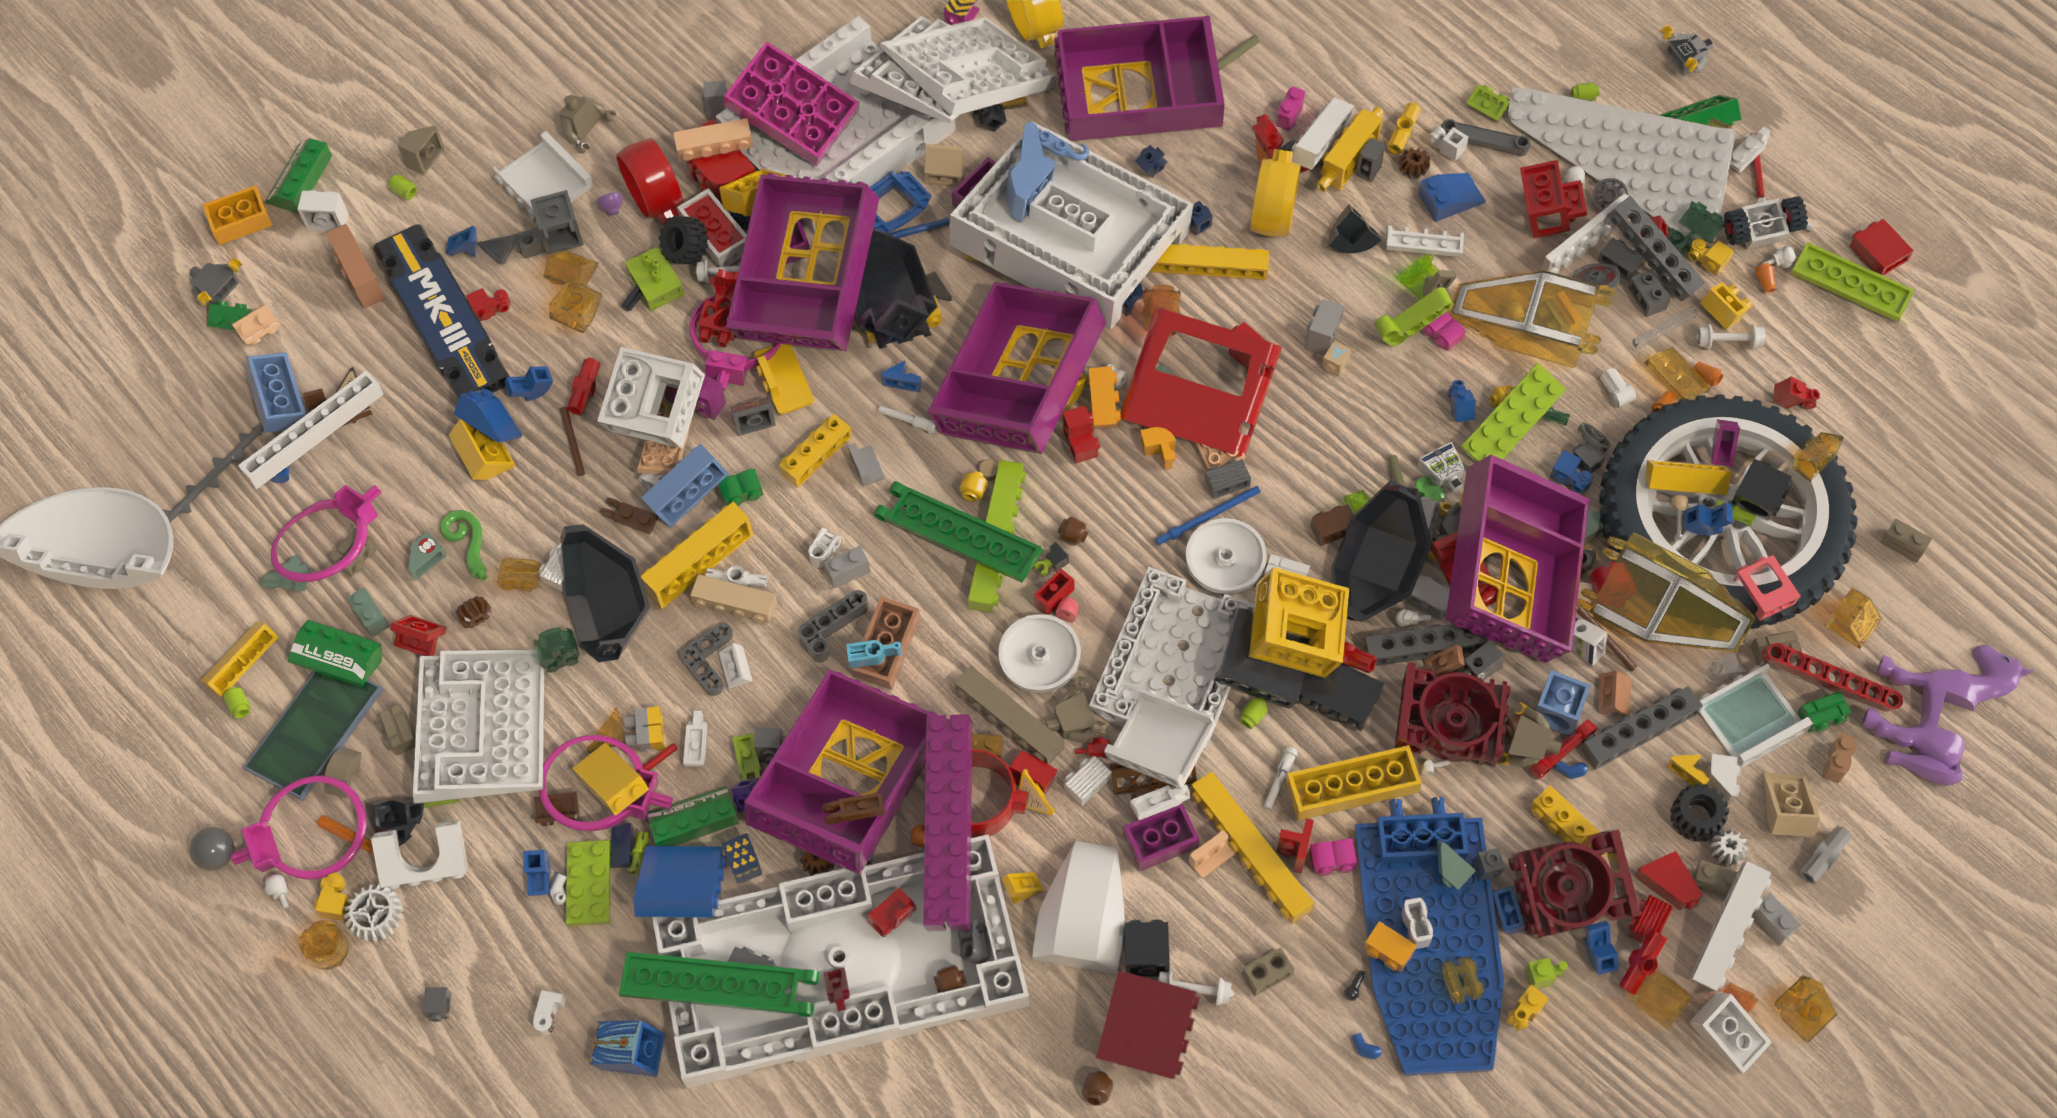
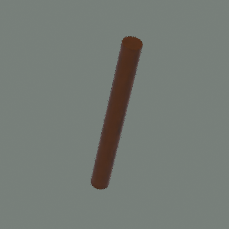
M562 407L560 412L577 475L583 476L585 470L567 407Z
M1583 606L1576 610L1584 620L1604 630ZM1607 634L1606 645L1631 672L1635 670L1637 665Z

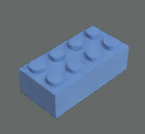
M287 352L247 357L245 371L264 433L287 430L306 416Z
M700 443L682 461H679L668 474L664 475L655 486L647 490L646 494L641 498L671 528L728 475V472Z

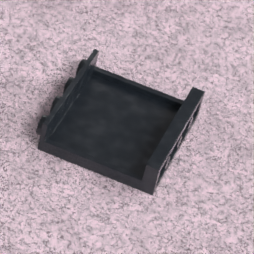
M1244 608L1236 609L1230 616L1233 618L1221 668L1215 673L1214 681L1290 709L1298 701L1304 672L1249 657L1253 613ZM1286 633L1287 640L1309 645L1310 639Z

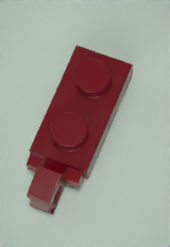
M845 967L824 972L828 1001L836 1003L837 1012L846 1010L844 1000L850 999V992Z

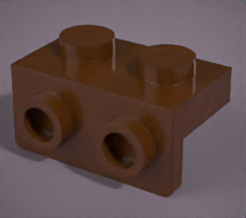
M577 791L547 795L554 808L565 817L575 820V818L580 816ZM535 796V823H541V826L554 825L556 820L546 811L540 796Z

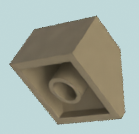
M436 126L409 131L400 139L397 145L405 166L422 175L427 173L445 150Z

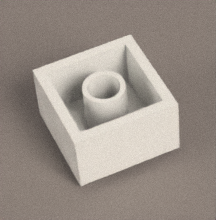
M315 190L302 191L298 211L308 231L328 232L347 224L349 213L340 193L333 191L318 192Z

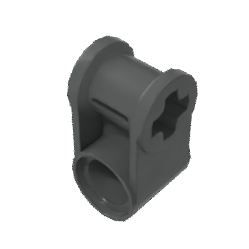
M975 920L971 923L970 930L958 931L960 956L963 960L982 964L986 963L989 957L987 930L980 920Z

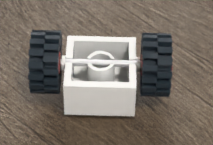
M1800 196L1783 199L1781 203L1779 199H1774L1725 212V219H1723L1725 225L1723 226L1726 230L1724 232L1725 235L1727 234V240H1729L1732 246L1745 243L1747 249L1783 242L1791 232L1807 228L1808 216L1806 213L1808 212L1805 210L1804 200Z

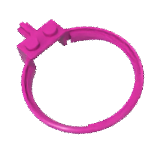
M715 295L707 299H709L710 302L714 303ZM703 301L692 314L689 331L693 347L699 356L706 361L705 375L722 383L724 391L726 390L727 383L744 386L747 371L759 365L758 359L747 360V356L709 350L708 352L702 347L697 337L696 328L705 302ZM775 343L764 354L767 361L774 356L781 344Z
M345 485L334 494L335 499L316 502L296 515L280 530L272 544L271 562L277 573L291 581L313 582L328 578L350 565L365 546L368 536L367 525L378 517L371 502L382 493L381 490L374 485L361 495ZM340 509L339 512L357 524L356 537L351 550L335 565L322 571L301 574L291 572L279 563L276 548L280 538L288 528L303 517L321 510Z
M602 735L576 737L557 747L543 764V790H538L544 808L553 819L568 828L586 832L611 828L628 817L645 821L651 804L670 809L673 797L656 793L659 784L658 773L644 770L638 755L632 748L619 740ZM597 740L613 744L628 755L635 767V771L640 773L649 790L616 816L612 814L594 822L575 821L558 812L551 804L546 792V777L553 761L567 747L578 742Z
M310 776L299 779L281 789L269 800L262 812L259 823L242 829L247 847L232 853L230 856L234 865H238L251 859L254 868L261 872L277 868L285 874L299 879L313 880L327 877L348 865L356 856L363 843L366 833V813L363 803L357 793L341 780L328 776ZM307 783H328L344 791L355 806L358 826L353 844L339 861L327 868L316 871H303L289 867L281 860L271 827L267 826V822L270 821L272 812L278 802L289 791Z

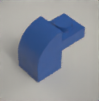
M547 366L529 367L525 376L507 377L505 380L510 397H524L525 401L540 398L548 392L553 383Z
M1727 502L1712 509L1698 504L1684 511L1685 529L1699 535L1720 534L1723 532L1724 526L1733 523L1732 504Z
M546 850L523 851V871L527 874V896L550 895L551 863L548 852Z
M1607 920L1587 925V937H1584V945L1590 963L1596 973L1601 975L1619 970L1618 953L1611 943L1610 925Z

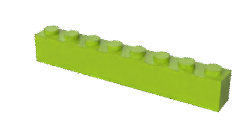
M1000 460L986 519L987 523L1014 534L1015 530L1013 519L1014 517L1017 518L1019 506H1016L1017 501L1021 500L1023 489L1020 487L1021 483H1025L1027 474L1023 469V463ZM976 563L968 599L969 609L993 613L994 606H998L1000 595L997 594L998 588H1002L1003 585L1001 573Z

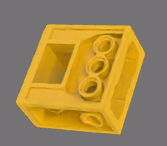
M1272 567L1256 586L1249 657L1326 678L1343 663L1349 588ZM1286 633L1310 639L1309 645L1287 640Z

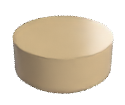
M987 459L981 463L980 472L987 480L995 479L999 464L995 460Z

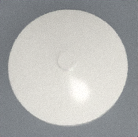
M1215 519L1201 525L1191 535L1186 547V565L1189 573L1199 585L1215 593L1234 594L1250 588L1260 579L1266 566L1267 551L1262 537L1253 527L1236 519Z
M1036 614L1021 618L1005 631L1000 641L999 662L1004 675L1013 685L1028 692L1046 693L1061 688L1073 678L1080 664L1081 648L1076 633L1066 622L1054 616Z

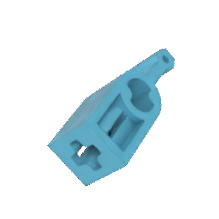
M877 640L846 644L850 668L877 665L884 661L885 656L903 655L900 642L882 645ZM874 650H878L877 654L872 655Z

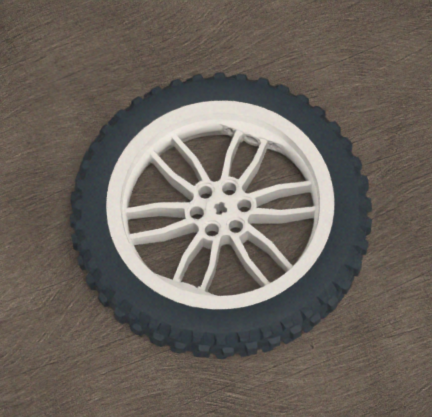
M1716 394L1714 397L1700 395L1696 396L1695 400L1685 398L1673 404H1666L1661 407V410L1652 412L1646 418L1641 419L1633 426V430H1629L1625 434L1623 442H1618L1613 451L1614 457H1610L1607 462L1606 469L1608 472H1604L1600 486L1604 490H1601L1599 494V502L1603 505L1600 509V520L1605 523L1602 532L1603 536L1609 539L1608 549L1610 553L1616 555L1617 562H1624L1628 565L1635 585L1641 587V594L1646 598L1650 596L1656 599L1658 606L1670 582L1622 558L1626 548L1682 576L1750 618L1751 622L1748 627L1751 629L1759 628L1761 625H1774L1791 619L1796 614L1805 611L1810 605L1814 606L1824 595V592L1828 593L1835 585L1833 580H1839L1846 569L1843 564H1848L1852 555L1850 549H1852L1856 542L1857 535L1853 530L1856 529L1858 518L1854 515L1857 504L1856 500L1851 497L1854 490L1852 483L1847 482L1845 479L1847 474L1845 467L1838 465L1837 454L1835 451H1828L1823 438L1818 437V440L1821 441H1817V437L1812 434L1813 429L1809 425H1800L1796 422V416L1792 414L1787 416L1786 414L1779 413L1780 408L1774 405L1767 408L1762 406V401L1756 399L1744 401L1742 396L1736 395L1732 399H1726L1723 394ZM1717 419L1734 421L1740 427L1736 451L1756 457L1755 459L1763 461L1771 467L1792 476L1790 483L1793 484L1792 488L1799 498L1802 509L1782 504L1776 517L1798 519L1799 526L1798 529L1790 528L1770 520L1767 521L1757 515L1751 527L1733 520V523L1723 527L1722 533L1708 535L1710 539L1706 546L1690 561L1677 551L1688 540L1698 534L1687 530L1683 534V538L1673 546L1665 540L1653 520L1652 512L1670 516H1677V512L1672 509L1671 503L1655 499L1657 491L1674 496L1682 495L1687 497L1688 501L1693 503L1688 504L1687 509L1698 504L1708 505L1712 509L1718 499L1732 504L1734 495L1751 463L1737 484H1729L1728 494L1719 495L1649 489L1646 483L1647 460L1668 461L1683 453L1687 463L1700 464L1693 450L1706 448L1710 461H1712L1713 435ZM1814 441L1816 442V444L1821 443V442L1824 444V445L1818 450V454H1816L1817 451L1815 452V451H1813V450H1812V451H1811V450H1809V451L1807 450V449L1816 447ZM1753 530L1773 537L1798 541L1796 553L1781 566L1800 594L1797 602L1759 621L1755 615L1759 608L1741 581H1733L1736 575L1715 572L1698 565L1707 555L1718 536L1726 538L1732 562L1737 570L1746 565L1740 550V539L1751 550L1757 560L1764 556L1768 558L1762 543ZM1770 566L1762 569L1764 573L1750 575L1762 594H1768L1782 587L1781 582ZM1682 587L1679 588L1668 610H1674V615L1677 617H1691L1692 622L1697 624L1711 623L1713 628L1720 629L1721 626L1730 625L1731 629H1736L1740 623Z

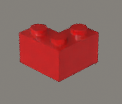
M1085 405L1063 412V433L1076 464L1098 457V449H1100L1098 438H1094L1092 434L1094 432L1092 425L1094 423L1091 411H1087Z

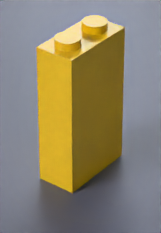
M606 743L572 768L579 780L615 816L649 790L641 776Z

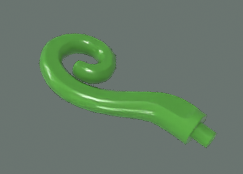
M454 510L447 513L440 523L442 536L450 542L462 540L467 534L466 525L459 523L458 531L455 533H451L449 527L458 520L467 522L472 530L466 556L467 567L474 578H479L480 581L486 580L487 575L485 573L487 568L480 558L482 527L479 520L472 513L465 510Z

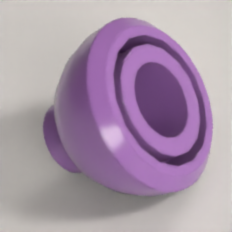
M619 192L608 193L600 196L597 199V204L603 211L608 212L609 216L619 213L623 197Z

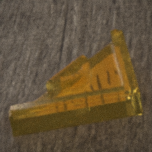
M616 707L596 735L611 737L626 744L619 710ZM593 740L591 745L587 747V751L592 753L604 743L611 748L616 746L604 741Z

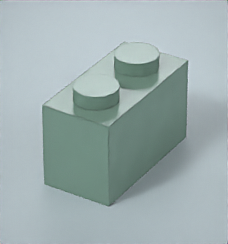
M365 587L347 597V600L371 637L390 627Z

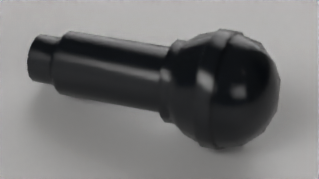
M1359 970L1352 984L1344 990V996L1347 1000L1355 1001L1359 997V987L1364 979V971Z

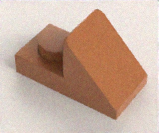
M1454 645L1424 659L1426 670H1432L1437 677L1448 673H1458L1457 668L1465 665L1462 647L1459 645Z

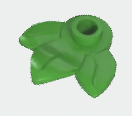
M1428 476L1418 479L1415 483V488H1418L1420 497H1428L1436 501H1441L1445 497V490L1438 485H1432L1431 479Z

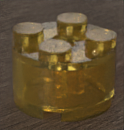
M321 920L312 923V926L302 932L299 948L311 965L321 970H328L340 967L344 963L349 952V941L337 925L331 921Z

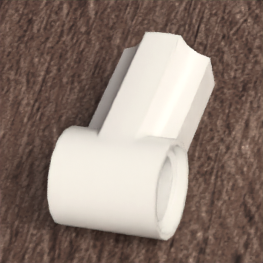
M1610 368L1600 376L1601 381L1610 393L1611 402L1616 408L1636 400L1635 390L1630 384H1625L1616 369Z

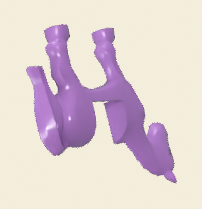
M1980 645L1973 650V658L1981 667L1983 675L1969 674L1954 669L1911 673L1897 667L1891 658L1883 655L1876 675L1888 677L1893 685L1896 686L1914 685L1923 689L1920 723L1918 726L1911 728L1895 726L1882 718L1877 710L1868 708L1861 727L1873 730L1876 736L1887 738L1902 747H1915L1917 755L1896 751L1887 752L1885 757L1886 764L1901 765L1919 777L1939 785H1954L1961 782L1963 778L1959 762L1964 753L1965 742L1959 735L1937 727L1943 703L1947 702L1974 711L1977 704L1981 701L2009 694L2018 686L2021 677L2032 673L2034 669L2024 668L2020 661L1999 653L1988 645Z

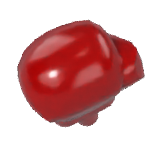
M1102 736L1093 739L1092 743H1088V748L1075 749L1076 754L1089 753L1090 758L1093 756L1096 758H1108L1104 750L1108 744L1111 745V742Z

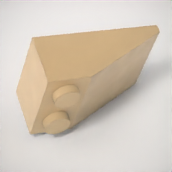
M1764 773L1766 813L1771 834L1814 837L1820 816L1806 775Z

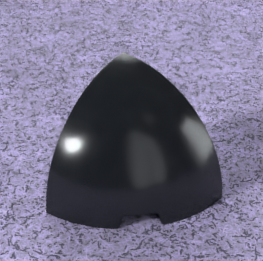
M1348 204L1333 225L1328 244L1340 252L1359 253L1373 248L1382 239L1377 231L1365 221V218Z
M394 797L365 802L367 815L374 832L380 833L396 830L399 846L412 837L410 833L416 824H420L423 816L424 802L414 803L413 797Z

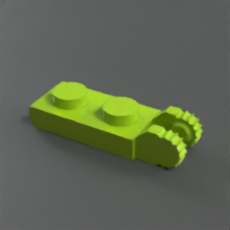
M753 733L732 737L741 778L748 780L747 776L755 775L756 778L760 779L761 768L754 748L755 740Z

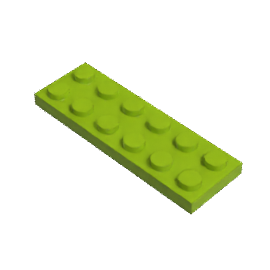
M1807 242L1791 272L1794 276L1896 322H1899L1915 291Z
M1536 363L1465 440L1460 448L1475 462L1491 454L1504 459L1567 389L1540 363Z

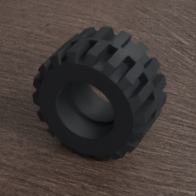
M673 216L668 218L667 222L663 223V228L660 229L661 234L658 238L660 240L659 248L662 249L661 253L665 255V259L670 261V263L696 264L698 261H701L703 259L702 255H706V248L709 246L707 244L709 236H707V228H704L705 224L695 217Z
M1695 783L1694 786L1688 785L1680 791L1670 810L1672 813L1670 819L1675 821L1673 827L1674 829H1679L1678 833L1680 835L1685 834L1688 840L1694 838V842H1699L1701 839L1705 842L1719 834L1728 819L1729 808H1726L1728 805L1727 800L1723 801L1724 795L1716 792L1718 789L1715 787L1710 789L1708 784L1701 786L1700 783ZM1699 805L1705 808L1709 813L1710 819L1699 820L1691 814L1689 806Z

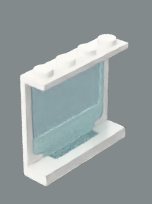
M1769 664L1762 667L1758 665L1751 669L1748 675H1739L1728 686L1723 684L1715 690V693L1711 695L1707 693L1699 698L1703 705L1699 715L1729 756L1737 757V765H1740V769L1808 732L1813 724L1809 717L1803 720L1799 718L1766 674L1770 668Z

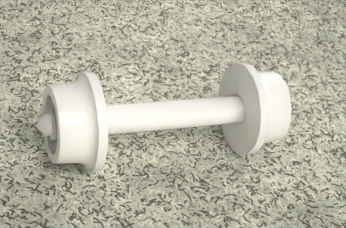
M706 258L705 261L697 262V269L694 272L697 274L698 281L710 284V275H717L718 269H723L727 272H739L740 266L710 267L709 259Z
M1707 324L1705 327H1698L1695 338L1697 346L1705 347L1706 350L1711 349L1713 341H1748L1749 348L1754 350L1756 347L1764 346L1766 336L1764 327H1757L1755 324L1750 325L1748 333H1713L1711 324Z
M1173 970L1160 972L1159 979H1157V981L1191 989L1200 994L1217 996V1007L1220 1004L1229 1005L1230 997L1234 995L1233 991H1231L1232 983L1226 982L1222 978H1219L1218 987L1172 981Z

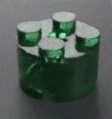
M561 627L548 629L539 634L537 641L533 640L539 664L542 668L547 669L549 673L556 672L559 668L576 665L579 662V649L574 633L570 628H567V631L561 630Z

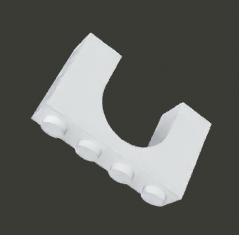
M460 820L438 823L435 829L439 845V858L433 865L424 868L414 867L403 859L400 853L396 830L375 833L371 841L380 888L388 887L395 889L400 887L401 884L408 883L409 886H415L425 880L438 882L443 880L442 878L451 876V879L463 877L469 867Z

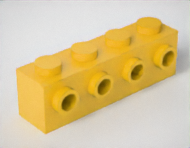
M835 414L830 418H826L816 431H812L803 443L798 444L789 456L781 460L779 464L781 475L797 488L800 487L852 438L851 427Z
M1551 785L1534 799L1530 806L1532 814L1537 819H1541L1547 825L1549 831L1555 835L1557 834L1563 842L1582 844L1587 835L1600 833ZM1608 852L1602 853L1600 855L1604 857Z

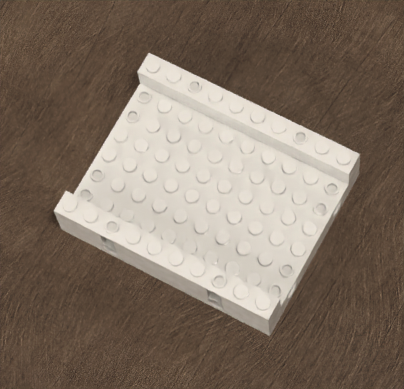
M858 16L796 59V61L860 102L857 114L819 165L816 167L749 122L753 147L740 151L755 167V172L764 168L786 175H793L796 178L807 176L814 180L827 178L835 182L839 180H846L850 183L861 181L867 183L870 187L888 175L889 171L892 170L894 173H898L926 153L927 144H938L955 132V120L947 123L850 84L853 72L881 49L872 41L870 26ZM728 108L716 116L717 124L743 119ZM800 219L813 233L815 232V224L812 219Z
M1035 123L1039 131H1048L1064 140L1077 154L1084 153V149L1080 145ZM1022 133L951 213L949 245L1029 288H1040L1046 291H1057L1059 293L1075 294L1096 299L1106 320L1104 328L1111 331L1121 317L1122 304L1171 243L1181 244L1188 235L1193 204L1089 151L1087 158L1076 161L1069 157L1055 155L1042 147L1044 157H1048L1056 162L1053 181H1050L1030 204L1029 214L1022 222H1019L1011 217L1006 197V183L1009 179L1008 172L1013 165L1016 166L1020 161Z

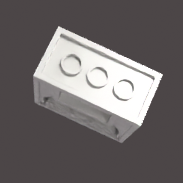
M620 347L597 421L613 433L683 449L705 374L693 363ZM667 386L678 388L669 418L658 416Z

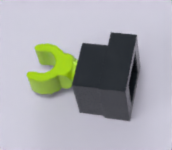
M1055 542L1050 546V552L1046 554L1047 560L1036 562L1034 568L1037 570L1043 567L1044 570L1041 571V577H1044L1051 566L1057 572L1069 564V555Z

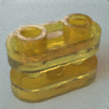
M504 558L501 560L499 568L504 573L498 575L497 584L503 590L521 589L530 592L537 588L538 578L534 575L539 574L541 564L531 559Z
M1466 956L1459 958L1458 966H1455L1452 961L1442 963L1443 975L1455 1005L1464 1003L1465 995H1469L1472 1001L1482 998L1484 986L1482 981L1477 979V966L1474 960ZM1459 974L1462 975L1465 984L1464 987H1462L1460 979L1458 977Z

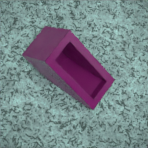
M1717 419L1713 435L1712 464L1733 466L1740 432L1737 422Z

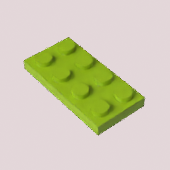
M610 840L567 843V926L610 924Z

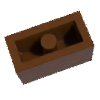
M1348 504L1336 506L1331 511L1325 513L1319 512L1312 517L1310 528L1320 546L1344 538L1354 515Z

